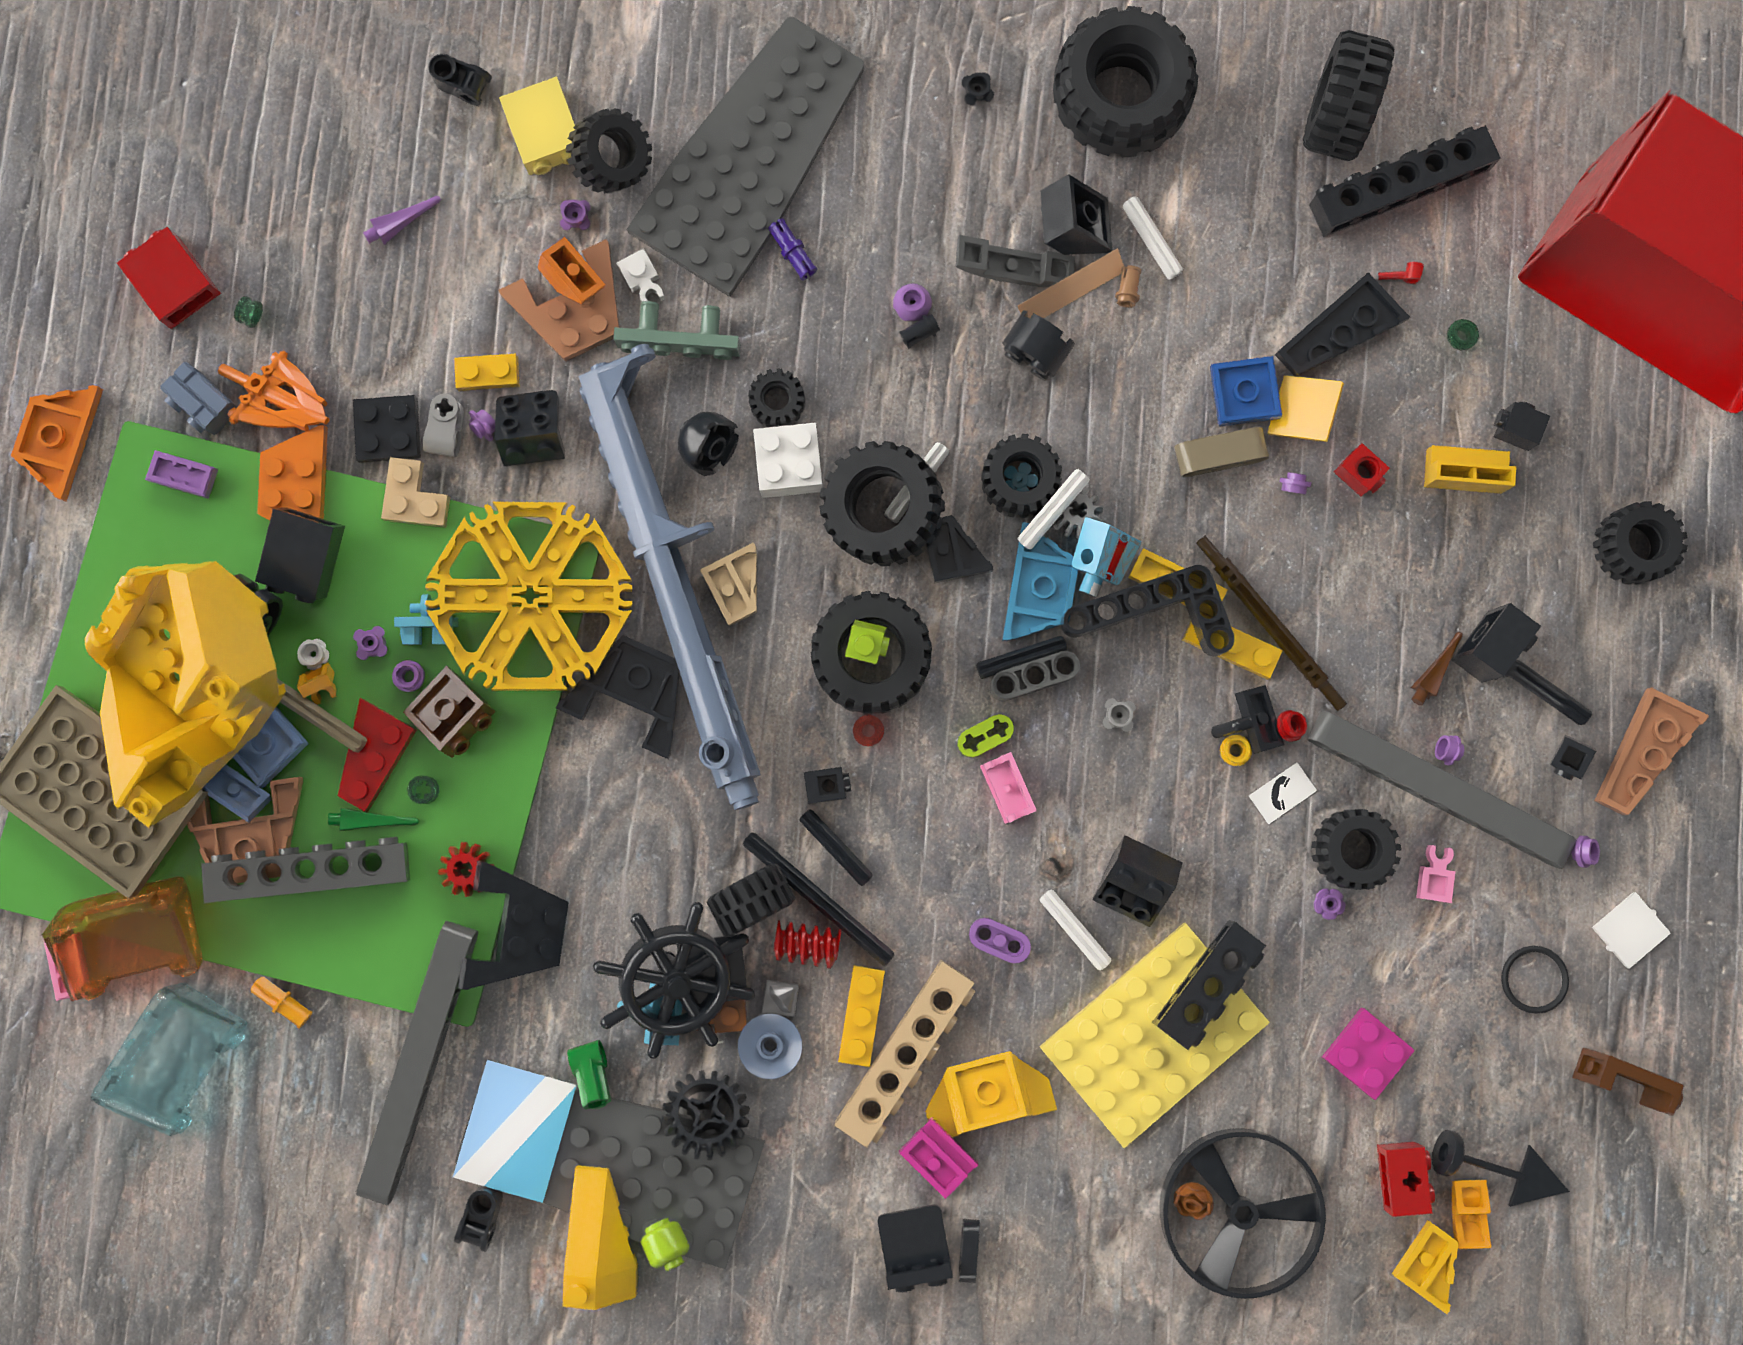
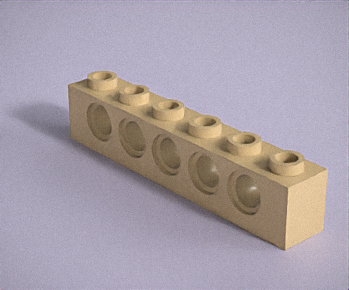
M943 960L939 961L835 1120V1127L866 1148L871 1141L875 1143L879 1141L887 1128L883 1125V1122L889 1113L895 1116L905 1099L900 1096L907 1086L912 1089L919 1080L922 1072L918 1069L925 1059L931 1061L940 1047L936 1041L942 1032L948 1034L958 1019L954 1014L960 1004L966 1007L975 993V990L972 989L974 985L973 980ZM945 991L951 995L952 1000L948 1007L938 1008L934 1005L933 999L938 992ZM924 1018L930 1019L934 1023L933 1031L928 1035L919 1034L916 1031V1024L919 1020ZM911 1046L916 1050L914 1060L903 1062L899 1059L898 1052L902 1047ZM892 1073L897 1076L899 1082L895 1088L885 1089L880 1084V1079L884 1074ZM867 1101H875L880 1105L881 1110L876 1116H867L863 1112L862 1107Z

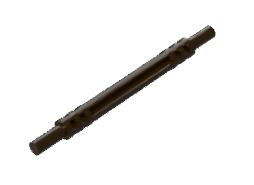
M1206 535L1199 539L1196 544L1214 564L1215 568L1213 569L1221 576L1220 578L1226 582L1228 587L1279 645L1299 672L1304 675V678L1310 682L1314 689L1318 688L1337 712L1345 707L1347 703L1329 683V676L1323 672L1319 664L1314 661L1313 657L1307 653L1264 602L1244 575L1238 571L1239 569L1233 565L1228 557L1226 559Z

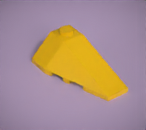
M577 1165L575 1168L563 1276V1307L597 1310L636 1298L638 1262L630 1248L627 1226L623 1225L618 1208L620 1203L609 1168Z

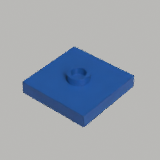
M1273 356L1211 364L1210 372L1219 427L1281 419L1282 410Z

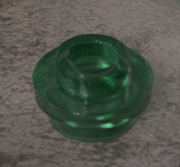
M1467 319L1453 322L1447 330V340L1457 350L1472 348L1479 338L1478 327L1474 322ZM1458 331L1465 333L1466 340H1461L1458 337Z

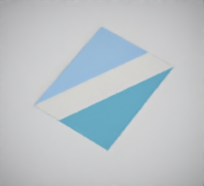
M487 1060L453 1178L543 1203L577 1085Z

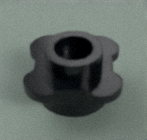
M984 72L974 73L962 79L961 85L965 88V102L968 105H975L979 101L990 102L993 100L994 92L990 89L991 77L989 74ZM980 87L981 90L976 91L975 88Z

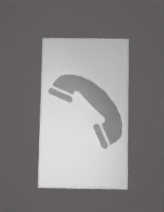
M1295 763L1250 794L1249 797L1266 822L1270 824L1317 790L1299 764Z

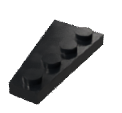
M1368 272L1277 351L1275 356L1295 377H1298L1406 322L1410 316Z

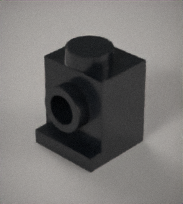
M842 767L804 772L809 805L846 799V792L852 791L849 773H843ZM826 780H832L835 784L834 789L830 792L823 789V783Z

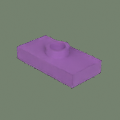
M155 450L145 480L209 499L218 469Z

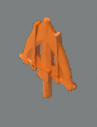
M284 350L280 351L279 354L276 352L272 354L270 359L272 363L261 368L262 376L255 372L249 376L226 364H221L218 368L219 375L243 386L248 393L240 395L238 398L241 401L240 405L237 408L230 409L227 413V416L230 417L229 422L233 425L241 421L252 425L273 428L296 427L307 432L310 425L320 423L327 425L330 419L325 415L323 408L328 403L317 394L307 377L287 359L288 353ZM285 384L294 389L296 396L281 389L280 386ZM269 402L284 410L275 411L266 407V404Z

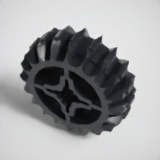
M703 1070L699 1071V1080H695L692 1074H687L686 1081L688 1085L678 1080L675 1083L678 1092L668 1091L667 1098L671 1102L663 1103L662 1109L669 1114L662 1116V1123L670 1125L665 1129V1135H676L671 1143L673 1147L679 1146L682 1142L684 1143L682 1148L683 1155H687L691 1148L694 1149V1159L699 1160L701 1151H706L707 1159L712 1160L713 1150L717 1149L721 1157L725 1156L726 1149L724 1145L726 1144L730 1149L734 1150L737 1147V1143L733 1137L743 1139L745 1132L741 1128L748 1127L749 1119L743 1116L749 1114L750 1107L741 1105L746 1101V1094L735 1095L740 1085L735 1083L728 1087L730 1079L728 1075H725L721 1081H718L717 1071H712L711 1079L705 1078ZM699 1092H711L709 1097L704 1100H697L693 1097L688 1099ZM721 1098H724L731 1108L732 1123L725 1120V1115L719 1112L717 1108ZM712 1105V1119H709L708 1117V1119L706 1121L703 1120L699 1126L701 1114L700 1111L702 1110L704 1113V1109L709 1110V1108ZM681 1107L687 1110V1114L694 1120L690 1133L684 1129L680 1122L679 1110ZM707 1130L724 1131V1133L714 1138H700Z

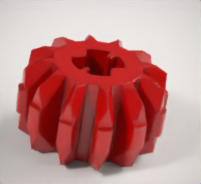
M461 842L459 850L455 846L448 848L452 858L447 856L440 858V861L446 864L447 868L439 869L438 874L448 875V878L442 882V885L448 887L454 884L452 894L458 895L463 889L465 897H469L473 894L477 861L484 862L491 854L483 852L479 855L481 850L480 844H474L470 849L468 842ZM462 864H471L472 870H468L472 872L471 875H462L461 869H464Z

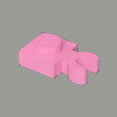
M1428 845L1426 848V858L1430 864L1429 867L1420 866L1416 898L1452 903L1456 871L1446 869L1447 864L1453 859V848H1444V856L1438 859L1435 855L1436 846Z

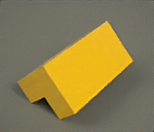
M1432 445L1426 449L1424 487L1502 494L1515 486L1516 466H1509V451Z

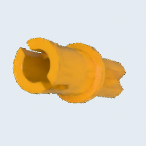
M265 977L257 979L250 989L251 993L273 1008L272 1012L274 1014L276 1012L280 1013L296 1025L298 1029L308 1021L313 1013L293 999L290 991L285 993Z

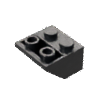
M1124 835L1108 863L1092 900L1151 927L1176 889L1183 862Z

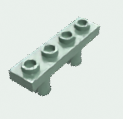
M653 301L641 302L639 328L614 327L613 340L617 348H621V351L631 354L633 347L640 344H648L654 350L655 355L668 356L671 352H678L690 358H700L701 354L714 355V358L719 360H731L732 356L740 357L741 344L739 336L719 335L720 308L717 306H702L699 333L657 330L659 304Z

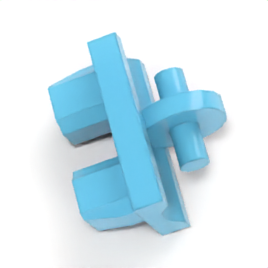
M423 594L420 603L410 604V613H421V617H394V627L400 628L403 645H422V628H432V644H445L426 611L440 609V607L435 609L426 607L425 601H432L430 594ZM453 616L449 620L452 630L453 627H458V618H453Z

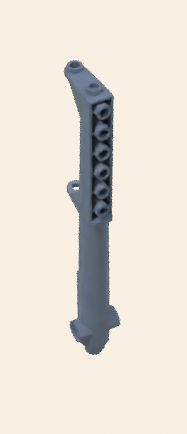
M640 344L631 349V354L610 363L602 362L595 364L590 368L591 371L580 375L579 379L582 385L580 387V394L584 402L589 406L591 412L589 421L593 430L598 433L601 442L599 444V451L603 459L608 463L610 469L608 478L612 487L617 490L620 499L618 508L621 515L627 520L630 529L627 534L630 543L636 548L633 551L634 558L644 560L702 742L699 749L700 760L704 766L711 769L717 789L725 788L730 805L733 804L734 810H739L759 802L757 798L759 794L754 778L760 776L761 773L722 658L715 654L678 547L714 531V526L712 522H706L688 528L669 518L627 400L641 365L652 361L656 357L654 350L648 344Z

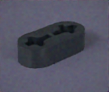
M963 1219L959 1282H976L980 1220Z

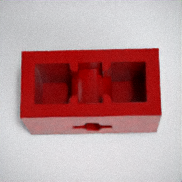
M1417 1142L1377 1145L1384 1211L1393 1217L1432 1214L1431 1203H1435V1192L1428 1179V1170H1431L1429 1152ZM1409 1172L1410 1174H1412V1178L1407 1179L1406 1185L1405 1183H1403V1179L1408 1178Z

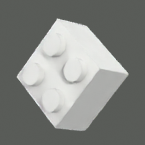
M816 423L753 429L759 491L762 498L821 492L823 484Z

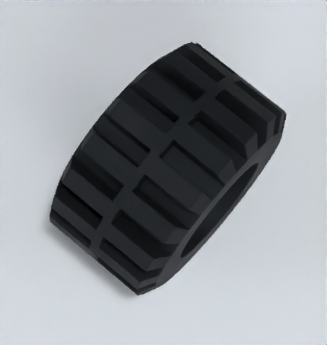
M608 108L603 109L577 122L573 127L575 130L569 133L568 139L572 143L566 145V152L571 153V158L567 159L569 166L574 165L576 170L572 173L575 178L581 176L583 179L581 184L585 187L592 185V191L594 192L604 191L605 194L623 190L640 182V177L645 176L648 172L645 166L650 165L652 157L648 156V152L652 151V144H647L646 138L649 137L647 130L642 132L640 127L643 124L638 119L635 121L631 120L633 116L631 113L625 112L621 114V109L617 108L611 110ZM601 135L611 138L618 147L620 158L617 168L609 166L600 155L599 140Z
M1014 434L1008 436L1006 441L1002 439L997 442L996 447L989 451L981 474V481H983L982 490L983 493L987 494L989 504L994 503L997 506L995 510L1000 513L1002 511L1008 512L1007 516L1013 518L1015 515H1020V518H1027L1029 514H1038L1058 491L1062 480L1060 478L1062 465H1058L1060 458L1057 452L1054 454L1051 452L1052 446L1048 442L1045 445L1040 443L1042 439L1035 436L1034 440L1029 439V434H1022L1021 438H1016ZM1015 461L1027 462L1038 472L1039 483L1033 490L1027 492L1016 491L1005 482L1003 478L1004 468Z
M1644 501L1630 504L1604 518L1600 523L1602 527L1596 529L1594 534L1599 539L1593 541V548H1597L1599 552L1594 556L1596 561L1601 560L1604 565L1600 567L1603 572H1612L1610 578L1615 581L1622 578L1623 584L1635 583V585L1665 577V575L1676 570L1675 566L1681 564L1684 559L1680 554L1687 552L1688 545L1683 544V540L1688 537L1687 532H1682L1680 529L1684 525L1681 519L1676 521L1673 518L1676 515L1673 510L1664 511L1665 505L1660 503L1652 505V501ZM1632 527L1645 533L1650 541L1651 551L1647 560L1637 556L1630 547L1629 534Z
M1365 809L1344 810L1331 814V818H1325L1321 822L1322 828L1316 829L1314 833L1317 836V840L1312 841L1311 848H1316V854L1312 855L1313 862L1319 863L1317 870L1320 874L1327 876L1326 880L1346 889L1369 890L1375 888V885L1384 884L1387 882L1385 877L1393 876L1396 872L1392 867L1394 864L1400 863L1401 858L1396 857V851H1401V844H1396L1394 838L1399 836L1396 830H1390L1389 827L1392 824L1387 819H1381L1380 814L1368 812ZM1353 830L1364 834L1370 844V856L1367 862L1357 869L1351 868L1344 861L1341 854L1342 841Z
M770 864L713 894L706 903L724 937H732L788 907L794 902L796 897L779 865Z

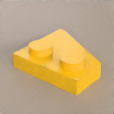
M1427 1220L1392 1272V1275L1445 1314H1448L1451 1306L1448 1303L1450 1284L1454 1283L1455 1275L1453 1264L1457 1258L1459 1242Z

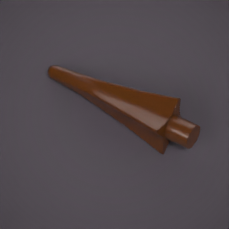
M1458 631L1438 658L1411 686L1412 689L1416 690L1411 700L1417 705L1422 706L1426 699L1429 700L1431 696H1437L1450 660L1463 637L1462 632Z

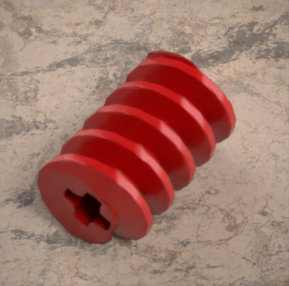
M778 920L774 940L776 961H781L784 954L787 953L789 963H793L797 955H800L802 965H806L809 958L812 957L815 967H819L821 961L825 959L827 968L831 969L838 958L842 929L838 931L836 937H832L831 928L827 927L821 936L817 925H814L812 931L808 934L806 925L803 923L798 931L795 932L793 922L789 921L785 930H782L780 920Z

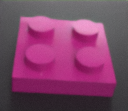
M1360 1008L1323 1054L1322 1058L1371 1099L1376 1100L1415 1050L1366 1009Z

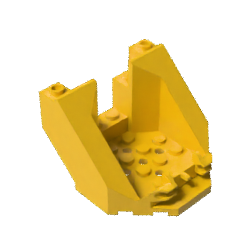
M217 561L200 564H165L155 567L137 566L129 569L125 576H121L115 586V594L101 615L102 622H100L97 629L95 626H92L85 637L87 653L107 671L100 718L114 806L118 809L123 806L148 828L184 807L249 740L256 737L286 693L285 684H279L277 680V668L262 619L268 613L267 604ZM164 629L169 631L170 639L165 635ZM174 672L180 676V681L176 679Z

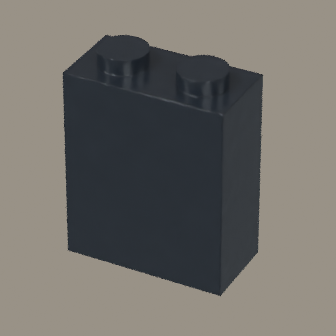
M274 508L255 582L266 585L265 589L273 593L284 594L286 591L295 594L296 600L305 603H314L316 600L327 598L345 526L291 508Z

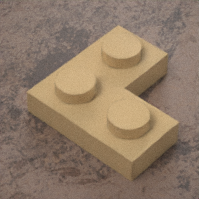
M390 457L381 519L391 522L446 528L450 497L444 494L420 492L424 467L422 461Z

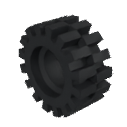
M771 369L766 370L767 374L765 375L760 373L757 376L758 380L756 382L752 381L751 390L748 392L750 408L757 421L761 424L765 423L766 427L792 425L794 420L797 422L800 418V413L804 411L805 403L804 390L800 385L799 379L797 377L794 378L789 371L783 373L782 369H777V372H772ZM780 388L787 392L789 401L783 409L773 410L766 405L765 396L771 389Z

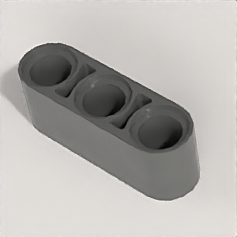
M1062 651L997 673L991 680L989 686L990 693L999 701H1009L1067 682L1079 672L1080 661L1074 653ZM1059 659L1070 661L1072 664V672L1070 674L1064 675L1058 672L1056 663ZM1032 668L1038 669L1042 673V682L1036 685L1031 684L1026 678L1027 670ZM1000 678L1009 679L1013 684L1012 692L1009 694L1000 693L996 688L997 680Z

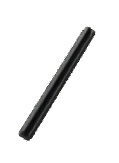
M753 832L745 838L742 844L766 866L778 864L789 886L838 928L842 929L845 934L881 965L885 966L894 957V952L762 838Z

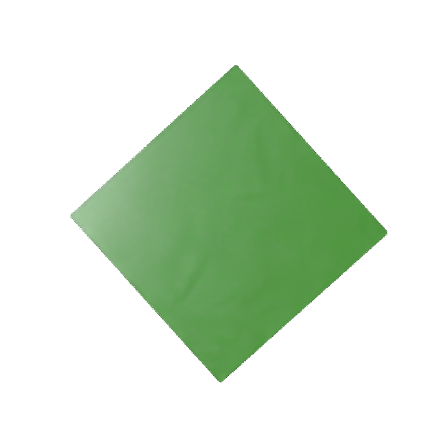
M131 421L123 424L40 706L55 685H59L100 713L107 671L87 653L85 637L92 626H95L97 629L100 622H102L101 615L115 594V586L121 576H125L129 569L137 566L155 567L165 564H200L217 561L233 576L241 573L255 582L270 520L257 514L260 453ZM157 450L218 469L209 499L145 480L154 451ZM326 469L324 519L345 526L327 598L316 600L314 603H305L296 600L295 594L286 591L284 594L273 593L281 598L283 602L278 622L268 636L279 680L299 692L297 689L299 675L311 669H308L306 665L300 664L297 655L298 648L308 639H320L326 644V650L329 651V659L326 663L329 662L335 672L333 683L337 688L336 697L332 698L327 690H320L318 693L322 699L321 703L318 704L319 707L353 729L359 699L363 698L417 729L367 813L418 818L419 823L417 825H390L339 831L340 826L328 825L329 813H341L340 808L362 811L338 797L348 747L279 702L277 708L309 743L271 780L303 777L290 848L299 847V853L312 852L313 845L332 844L333 850L346 849L345 842L365 840L366 846L379 845L378 839L398 837L399 843L407 842L410 881L204 903L201 863L205 862L199 851L201 848L194 833L190 832L186 825L136 898L128 899L9 811L0 839V909L414 1013L440 930L446 921L477 930L478 938L471 959L491 960L502 921L505 894L479 893L473 890L472 896L465 897L463 889L458 895L452 894L454 884L448 887L442 885V882L448 878V875L438 874L439 869L447 868V865L442 863L440 858L442 856L452 858L448 848L455 846L459 850L461 842H468L470 849L474 844H480L481 850L479 855L483 852L491 854L484 862L494 864L495 867L514 875L558 711L556 706L561 700L563 691H492L498 678H494L492 685L486 689L483 687L487 679L485 673L479 672L473 681L468 678L469 671L474 665H471L466 670L464 676L447 645L432 644V628H422V645H403L400 628L394 627V617H421V613H410V604L420 603L423 594H430L432 600L437 599L438 592L426 591L425 584H439L440 582H427V576L463 518L465 517L467 523L474 527L469 513L473 511L477 519L483 520L488 516L485 508L450 500L446 528L384 521L381 519L386 484ZM523 517L512 518L508 523V528L530 563L553 525ZM475 541L464 545L450 568V576L453 579H500L483 548ZM589 542L582 543L560 579H593L599 557L596 547ZM257 583L259 590L265 589L266 585ZM527 588L526 594H521L520 597L526 598L527 604H532L534 598H539V594H535L533 588ZM512 605V607H521V606H522V605ZM538 605L539 607H548V605ZM455 613L452 615L453 618H458V627H453V631L467 652H476L500 613ZM560 613L576 640L583 613ZM375 626L382 627L385 631L384 638L388 648L387 654L383 657L369 656L367 660L359 659L356 656V651L358 650L357 641L353 638L355 631L358 629L364 631L372 630ZM164 629L165 635L170 639L169 631ZM529 629L508 664L507 671L512 677L516 678L547 677L552 673L553 666L533 632ZM368 641V645L372 646L373 641ZM313 651V652L311 653V656H312V657H315V656H316V652ZM405 660L417 662L425 673L422 686L413 692L399 690L392 680L395 666ZM446 666L451 668L496 711L491 716V725L484 731H477L469 740L470 746L468 750L461 755H455L453 758L439 751L403 713ZM408 671L405 674V681L411 682L413 680L414 673L412 671ZM174 672L176 679L180 681V676ZM565 677V678H562V681H563V684H564V685H565L566 677ZM311 695L306 697L307 699L312 701ZM234 758L226 764L254 783ZM270 782L261 789L270 794L271 801L255 817L274 814ZM209 796L212 824L242 819ZM370 853L365 861L367 868L371 871L379 870L382 865L381 857L376 853ZM342 856L336 857L333 861L334 871L341 875L347 872L349 867L348 861ZM304 860L300 864L299 870L301 875L306 878L313 876L315 872L313 862ZM462 864V867H464V869H461L462 875H471L472 872L468 871L472 870L471 864ZM280 877L271 878L270 880L276 882ZM484 985L468 990L461 989L450 1023L465 1027L474 1024Z

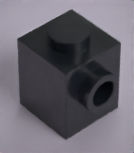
M1514 402L1506 409L1499 411L1494 421V426L1497 427L1494 438L1529 451L1540 444L1550 415L1537 411L1536 407L1530 403Z
M1564 735L1550 765L1555 767L1554 773L1571 781L1573 777L1582 779L1596 753V749L1568 735Z

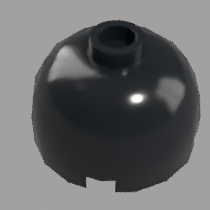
M700 412L685 421L681 426L678 437V450L683 461L691 469L703 476L716 473L713 468L720 462L721 465L725 466L735 452L739 441V435L735 433V428H738L737 424L716 412Z

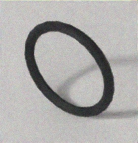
M1532 945L1518 949L1509 956L1502 970L1501 982L1506 997L1514 1006L1528 1013L1539 1014L1555 1009L1563 1001L1569 988V975L1564 962L1556 953L1548 948ZM1538 952L1549 956L1556 962L1561 971L1562 987L1560 993L1551 1003L1545 1006L1531 1007L1521 1003L1512 994L1509 987L1508 976L1510 968L1517 958L1526 953Z

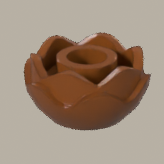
M1185 1183L1174 1193V1205L1182 1216H1190L1196 1220H1202L1213 1211L1214 1200L1212 1194L1200 1183Z

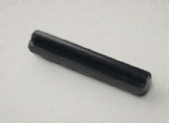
M1057 636L978 662L976 664L977 672L981 679H985L1003 670L1067 651V644L1063 636Z
M1517 660L1519 665L1510 675L1511 678L1576 724L1585 725L1592 716L1591 710L1526 664Z
M807 810L799 818L803 826L859 885H865L873 877L871 871L813 810Z

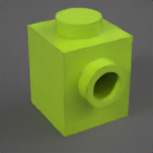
M855 620L852 625L845 657L877 664L879 657H886L890 642V638L884 637L887 627Z

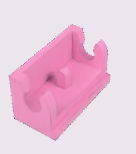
M1011 752L980 766L1005 824L1037 811Z

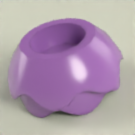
M913 283L902 286L896 292L893 299V307L904 321L922 320V315L925 314L927 316L932 306L929 292L923 286ZM910 300H915V304H911Z

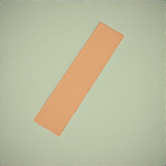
M1118 248L1019 304L1020 314L1025 310L1028 311V318H1031L1033 313L1045 318L1122 274L1121 270L1124 265Z

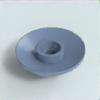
M772 1013L759 1015L750 1020L741 1031L738 1040L740 1060L744 1067L757 1077L764 1079L780 1078L791 1072L800 1059L802 1053L801 1035L793 1022L782 1015ZM768 1039L775 1040L777 1048L773 1051L767 1050L765 1041Z

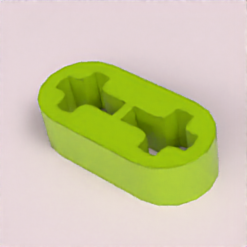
M998 714L976 724L960 734L957 741L958 750L962 755L974 758L995 748L1011 738L1014 732L1013 722L1009 717ZM996 720L1000 724L1006 723L1008 727L1004 731L1006 736L1002 738L999 734L988 737L986 732L994 728L993 722ZM970 735L972 738L983 735L985 740L976 745L978 750L973 752L971 748L965 750L963 744L966 742L965 736Z

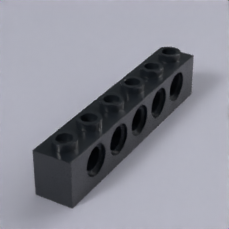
M1486 125L1475 130L1473 127H1468L1457 133L1453 139L1448 141L1445 138L1438 139L1428 145L1426 150L1418 152L1417 149L1411 150L1403 154L1399 158L1400 160L1391 164L1389 161L1381 162L1374 166L1369 173L1362 175L1361 172H1357L1345 178L1344 183L1336 186L1330 183L1319 188L1309 206L1323 237L1491 170L1501 157ZM1454 152L1461 154L1464 160L1457 159ZM1426 164L1433 165L1436 169V172L1430 171L1426 167ZM1397 175L1405 176L1408 183L1401 182ZM1369 186L1378 188L1380 195L1374 194ZM1341 197L1350 199L1353 206L1345 205Z

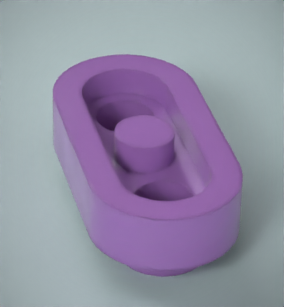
M979 918L969 928V939L976 948L1007 962L1020 963L1030 954L1031 945L1028 937L1022 932L989 918ZM982 928L990 930V937L986 940H982L979 937V931ZM1013 940L1018 941L1020 945L1017 952H1010L1008 950L1009 942Z

